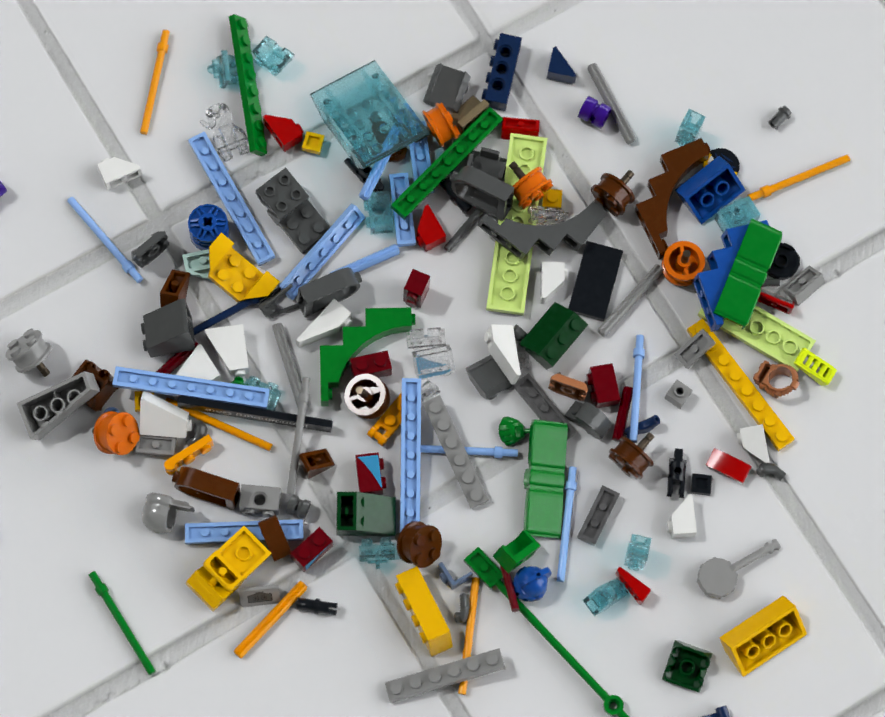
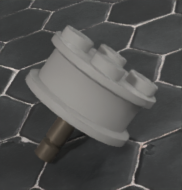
M29 329L19 339H15L8 344L7 347L9 349L6 352V358L16 364L15 369L17 372L24 373L37 367L44 377L50 374L43 361L50 354L52 345L42 339L41 331Z

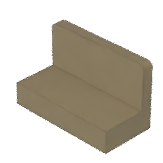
M472 96L461 105L458 113L451 114L454 120L452 122L461 134L489 108V103L485 99L480 102L475 96Z

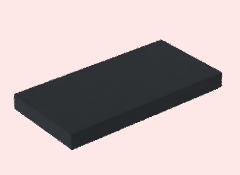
M590 241L586 242L568 309L578 315L600 321L605 320L623 250Z

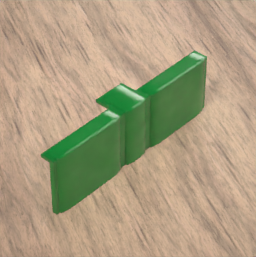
M751 218L713 312L714 314L742 326L741 329L747 326L760 296L761 287L766 281L767 271L770 269L783 236L781 231Z
M534 419L530 425L529 468L525 469L523 479L524 489L527 488L523 530H527L531 536L560 539L568 433L567 423Z

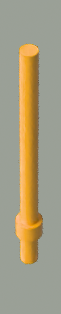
M168 30L162 31L161 40L156 49L158 53L140 133L145 135L148 133L164 56L169 47L167 43L170 31Z
M847 154L773 185L763 186L760 190L748 194V200L751 202L761 197L771 196L775 191L850 161V157Z
M166 398L165 401L178 406L177 401ZM183 409L189 412V416L270 451L273 444L202 412Z
M472 577L470 609L466 624L462 659L471 657L480 578ZM468 680L459 683L458 694L466 695Z

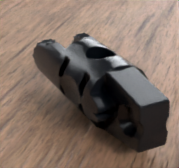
M356 152L353 154V158L358 166L351 158L345 159L344 162L358 179L365 184L372 168ZM379 178L373 190L376 195L380 194L384 189L381 178Z
M675 448L674 459L669 458L668 497H671L673 494V485H679V498H684L687 460H683V449Z

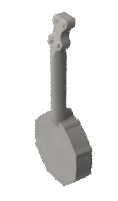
M773 539L772 543L767 542L764 547L734 564L725 559L714 557L700 566L697 583L705 595L721 599L735 590L738 576L736 571L767 553L772 554L774 549L779 550L781 546L776 539Z

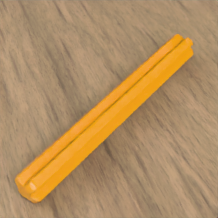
M299 581L234 649V653L239 658H243L296 602L298 597L307 590V586L302 581Z

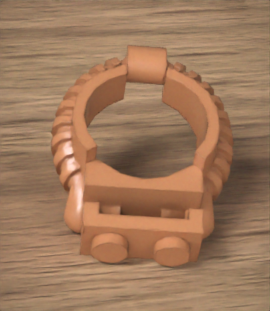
M768 361L761 363L759 371L753 376L755 384L759 385L760 389H764L766 393L774 398L782 397V395L785 396L789 392L791 393L800 384L798 382V372L792 366L785 364L770 365ZM776 375L792 376L790 386L788 385L782 389L774 388L769 383Z

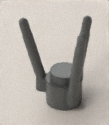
M292 284L288 285L281 292H279L281 289L278 286L272 294L261 301L258 307L266 318L268 316L274 318L279 314L299 308L298 304L278 311L275 310L278 308L275 301L293 287Z

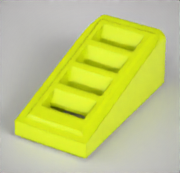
M802 348L793 363L821 386L828 385L837 371L829 363L806 348ZM806 356H807V357H808V360L806 361V363H805V365H804V364H803V361L805 360V358H806Z

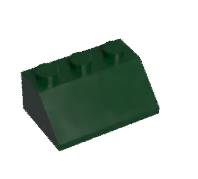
M554 302L519 345L547 370L557 363L588 324L574 311Z

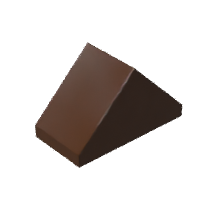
M326 448L299 455V463L308 479L335 465Z

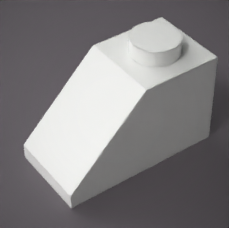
M116 157L105 158L97 164L107 190L142 176L139 165Z
M542 262L540 304L547 302L563 287L564 281L568 280V269H565V262Z
M763 424L739 428L740 433H737L738 443L742 444L744 449L763 462L769 463L770 459Z
M693 494L685 498L671 515L669 521H667V532L671 533V539L695 537L697 533Z

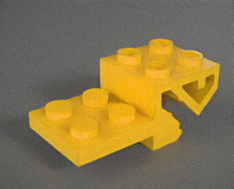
M243 526L203 562V566L190 576L186 581V585L214 612L272 553Z

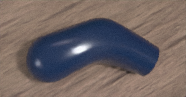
M654 415L638 422V434L648 433L660 424V418ZM630 426L624 431L628 439H630Z

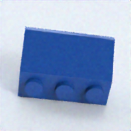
M718 156L675 189L684 205L702 225L743 193L745 188L730 164Z

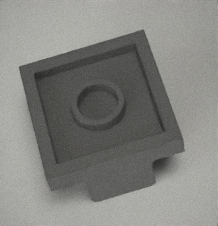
M482 147L481 152L473 150L470 153L467 166L477 168L503 181L507 159L499 157V151Z

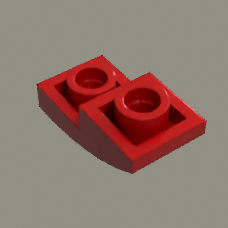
M716 448L713 449L706 463L707 467L725 474V476L740 483H744L752 467Z

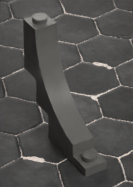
M592 202L580 214L557 224L528 225L506 218L499 225L494 217L485 214L477 226L522 260L534 244L549 256L562 240L578 251L606 216L607 212L603 206Z

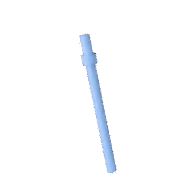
M70 197L67 202L120 262L122 269L127 274L129 273L137 283H140L143 277L137 272L135 265L124 257L75 198Z
M636 335V348L633 349L635 363L629 440L637 443L642 359L645 357L643 335Z
M421 445V453L445 454L442 446ZM495 446V448L464 447L468 455L494 456V458H502V456L518 457V449H503L500 446Z
M573 466L569 467L568 481L565 482L566 499L557 572L558 582H564L573 498L574 491L577 489V482H575L577 467Z

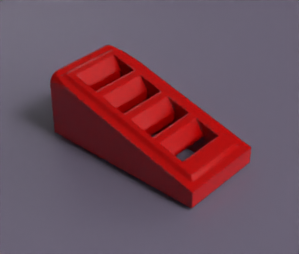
M619 567L615 573L638 604L641 605L651 592V589L622 567Z

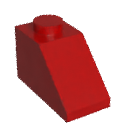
M271 115L263 116V124L284 152L303 141L304 131L292 119Z
M428 204L424 207L416 237L419 247H423L426 252L446 242V234Z

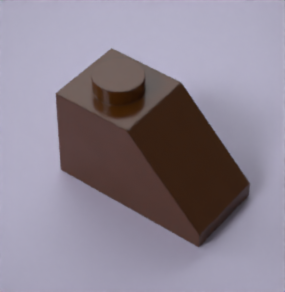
M172 269L160 291L161 307L179 299L185 298L186 300L190 281L189 272Z

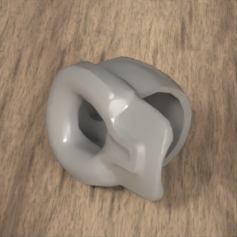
M149 493L146 496V503L142 511V521L150 531L169 533L175 525L179 510L194 513L195 509L189 503L175 500L171 496Z

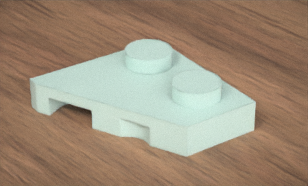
M209 249L182 255L186 272H189L191 276L210 280L208 278L210 270Z

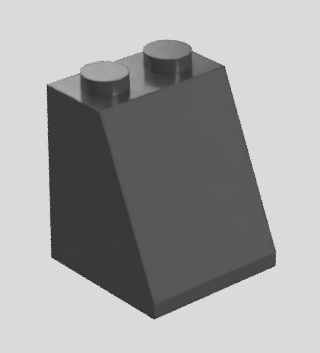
M185 298L143 315L144 323H141V330L146 340H143L144 351H148L151 358L191 351L196 348L192 315Z

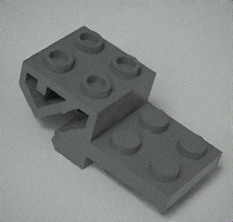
M286 167L255 191L260 202L268 208V215L276 225L282 228L301 253L316 243L330 228L308 201L309 195Z

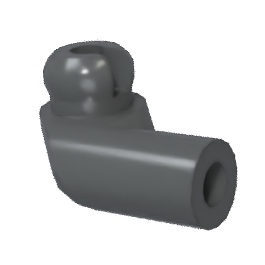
M201 421L195 423L194 436L185 441L188 446L207 435L208 429L206 424Z
M762 463L756 470L760 477L772 474L780 481L786 475L783 470L773 463Z
M467 593L460 595V612L454 614V619L457 623H464L468 619L470 598Z

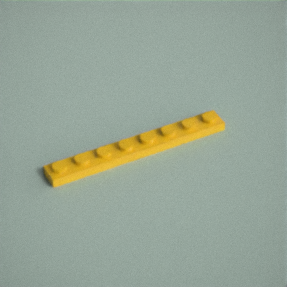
M702 318L687 328V332L692 338L701 329H704L716 342L705 353V356L758 425L763 424L765 435L777 451L793 442L794 437L714 332H711L704 319Z

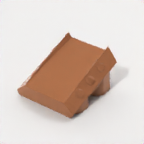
M560 372L551 376L548 387L550 390L575 400L585 401L588 392L586 381L581 382L561 375Z

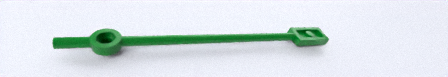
M477 547L464 559V562L490 590L496 586L508 599L505 584L501 581L503 579L501 570ZM517 598L521 614L604 701V711L610 716L629 717L623 710V700L617 695L609 696ZM610 703H615L617 708L611 709Z

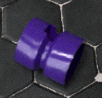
M588 96L579 111L578 118L586 122L590 120L592 125L601 129L607 121L612 107L604 103L598 104V100Z

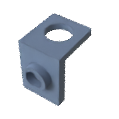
M443 562L438 564V569L441 572L439 576L444 584L448 583L451 590L472 578L473 574L469 572L454 581Z

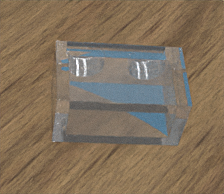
M449 344L412 352L415 374L421 380H429L433 376L438 375L448 376L456 372L453 353Z

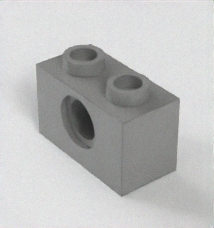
M242 484L239 502L240 512H243L245 515L260 513L265 517L279 515L281 488ZM263 498L265 503L263 505H256L255 500Z

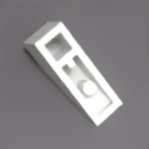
M333 299L296 339V345L301 348L339 333L343 327H348L351 324V312L337 300Z
M491 324L488 331L484 334V341L487 343L489 353L509 382L515 385L521 376L513 325Z

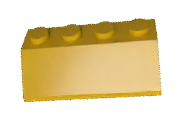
M781 596L719 637L726 654L744 677L807 635L796 605L785 596Z

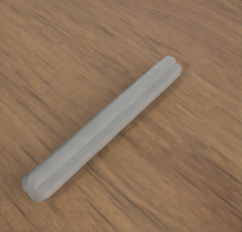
M596 63L590 64L587 70L605 104L612 107L610 113L627 144L635 142L636 137Z
M656 264L598 328V333L601 336L605 337L662 274L664 269L660 265Z
M277 323L272 326L298 408V393H301L302 385L282 323Z

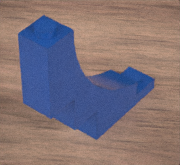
M767 220L760 221L761 223L769 226ZM749 224L726 229L721 235L725 248L714 250L707 257L711 270L697 273L692 280L711 332L719 330L724 324V318L713 312Z

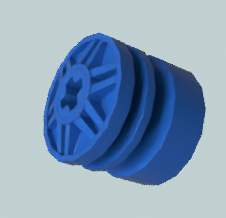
M204 204L191 212L188 219V228L191 242L196 248L201 251L209 249V246L221 232L229 238L227 216L220 207Z

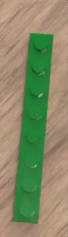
M233 14L229 16L249 150L250 153L264 156L267 154V143L259 104V92L255 79L256 74L254 72L253 56L250 47L251 42L248 35V23L246 18Z
M489 107L390 207L400 217L405 219L503 121V118Z

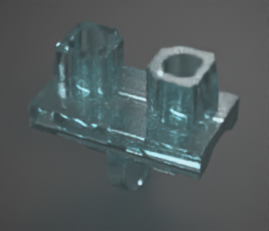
M221 50V55L217 56V60H212V65L207 67L208 73L213 74L214 78H219L220 88H226L228 84H236L238 82V73L229 71V68H235L236 66L235 56L228 55L227 50Z
M389 537L380 539V545H372L371 539H362L361 546H359L360 562L368 561V564L376 563V569H380V563H387V560H395V546Z

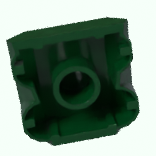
M675 640L662 679L700 692L707 668L710 665L712 653Z

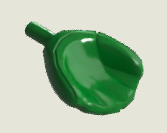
M503 417L498 428L499 437L506 446L521 441L526 437V434L530 433V429H525V426L519 420L512 417Z

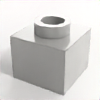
M676 380L667 392L665 399L681 409L693 390L679 380ZM676 390H679L683 394H677Z

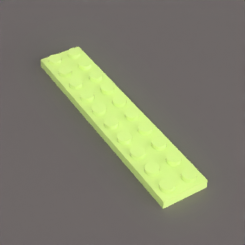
M515 133L510 134L504 177L505 183L513 186L520 180L513 172L514 170L509 167L514 161L525 175L537 167L544 169L548 138ZM513 196L512 208L505 219L528 225H536L539 201L535 202L533 200L531 205L523 209L518 206L519 201ZM499 219L498 224L501 225L503 221ZM495 241L486 306L487 311L524 316L533 247L520 260L499 242Z

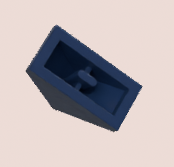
M554 47L547 79L574 84L576 80L575 72L558 48Z

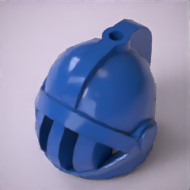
M529 566L519 569L513 581L517 598L528 602L538 601L543 598L547 591L548 578L552 574L549 567L540 569L536 566Z

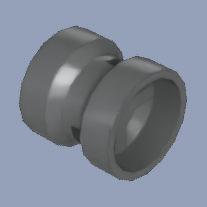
M292 495L287 505L286 513L296 514L298 518L305 519L311 501L301 500L298 496Z

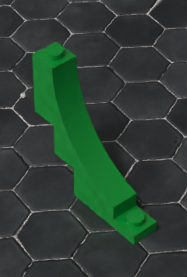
M411 307L365 308L366 326L343 327V345L320 346L321 406H329V400H332V389L328 388H339L341 379L350 364V358L356 357L365 347L383 337L412 331V325H415V314L411 313Z

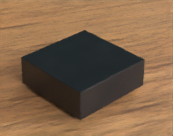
M693 473L690 494L710 496L712 475Z

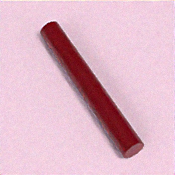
M500 565L512 612L519 611V605L511 575Z

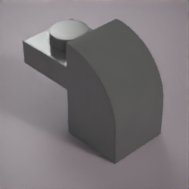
M575 401L565 414L568 420L582 425L588 434L600 439L604 437L612 426V423L602 411L586 401L584 404Z

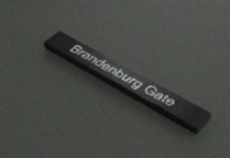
M181 395L178 398L177 407L296 427V414ZM305 416L304 428L331 433L333 421Z

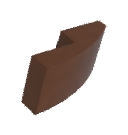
M274 515L258 522L267 546L272 553L273 560L277 561L290 555L292 551L277 516Z

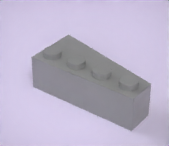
M84 371L17 403L30 439L41 440L100 392L93 373Z

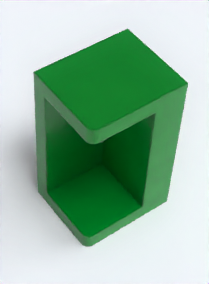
M524 529L515 540L506 546L502 545L493 557L509 574L532 557L540 545Z

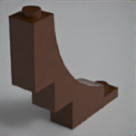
M702 138L661 155L660 163L665 173L648 180L647 187L652 198L635 206V212L658 259L664 257L668 248L665 240L662 238L666 237L668 232L667 207L672 193L684 176L708 160L709 153H711L709 145L704 143Z

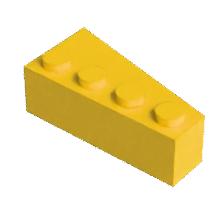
M416 566L396 575V590L399 595H403L404 606L407 611L410 610L412 622L415 627H418L420 638L423 644H426L431 657L452 648L450 630L419 568Z

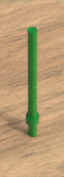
M95 571L91 572L89 577L96 587V593L106 603L147 673L152 675L156 670L109 595L108 587L105 583H102Z

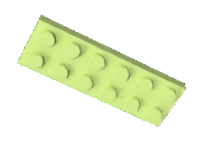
M755 306L751 319L744 329H741L742 326L725 318L724 324L720 327L721 330L775 362L792 366L796 369V372H798L799 368L793 363L802 348L810 351L816 340L758 306ZM701 308L697 316L707 321L703 308Z

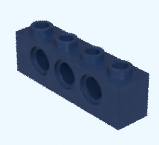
M500 33L499 39H495L493 50H496V54L491 56L489 66L492 67V71L487 72L485 82L488 83V88L483 89L482 100L485 99L492 109L506 111L522 37ZM507 53L509 56L503 57L501 54ZM504 70L505 73L500 74L497 71ZM499 86V87H501L502 89H501V90H495V89H493V87Z

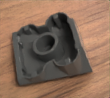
M442 63L436 65L423 102L433 106L436 103H443L447 111L458 113L464 94L468 91V83L471 76L466 71L462 72L444 66Z
M165 231L152 234V237L140 247L131 251L132 261H135L140 268L152 262L169 246L168 236Z
M492 355L465 368L470 381L480 395L486 399L492 400L497 397L499 392L513 386Z

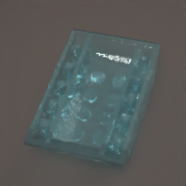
M375 60L310 94L322 120L359 169H365L429 134V131Z

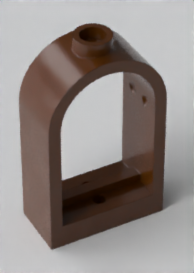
M181 467L180 471H175L172 477V482L175 483L174 487L180 492L224 508L235 510L241 493L239 483L191 467Z

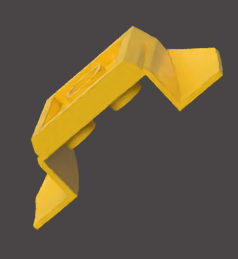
M221 232L209 246L210 270L208 278L236 302L269 296L280 281L268 271L264 274L232 248L235 243Z

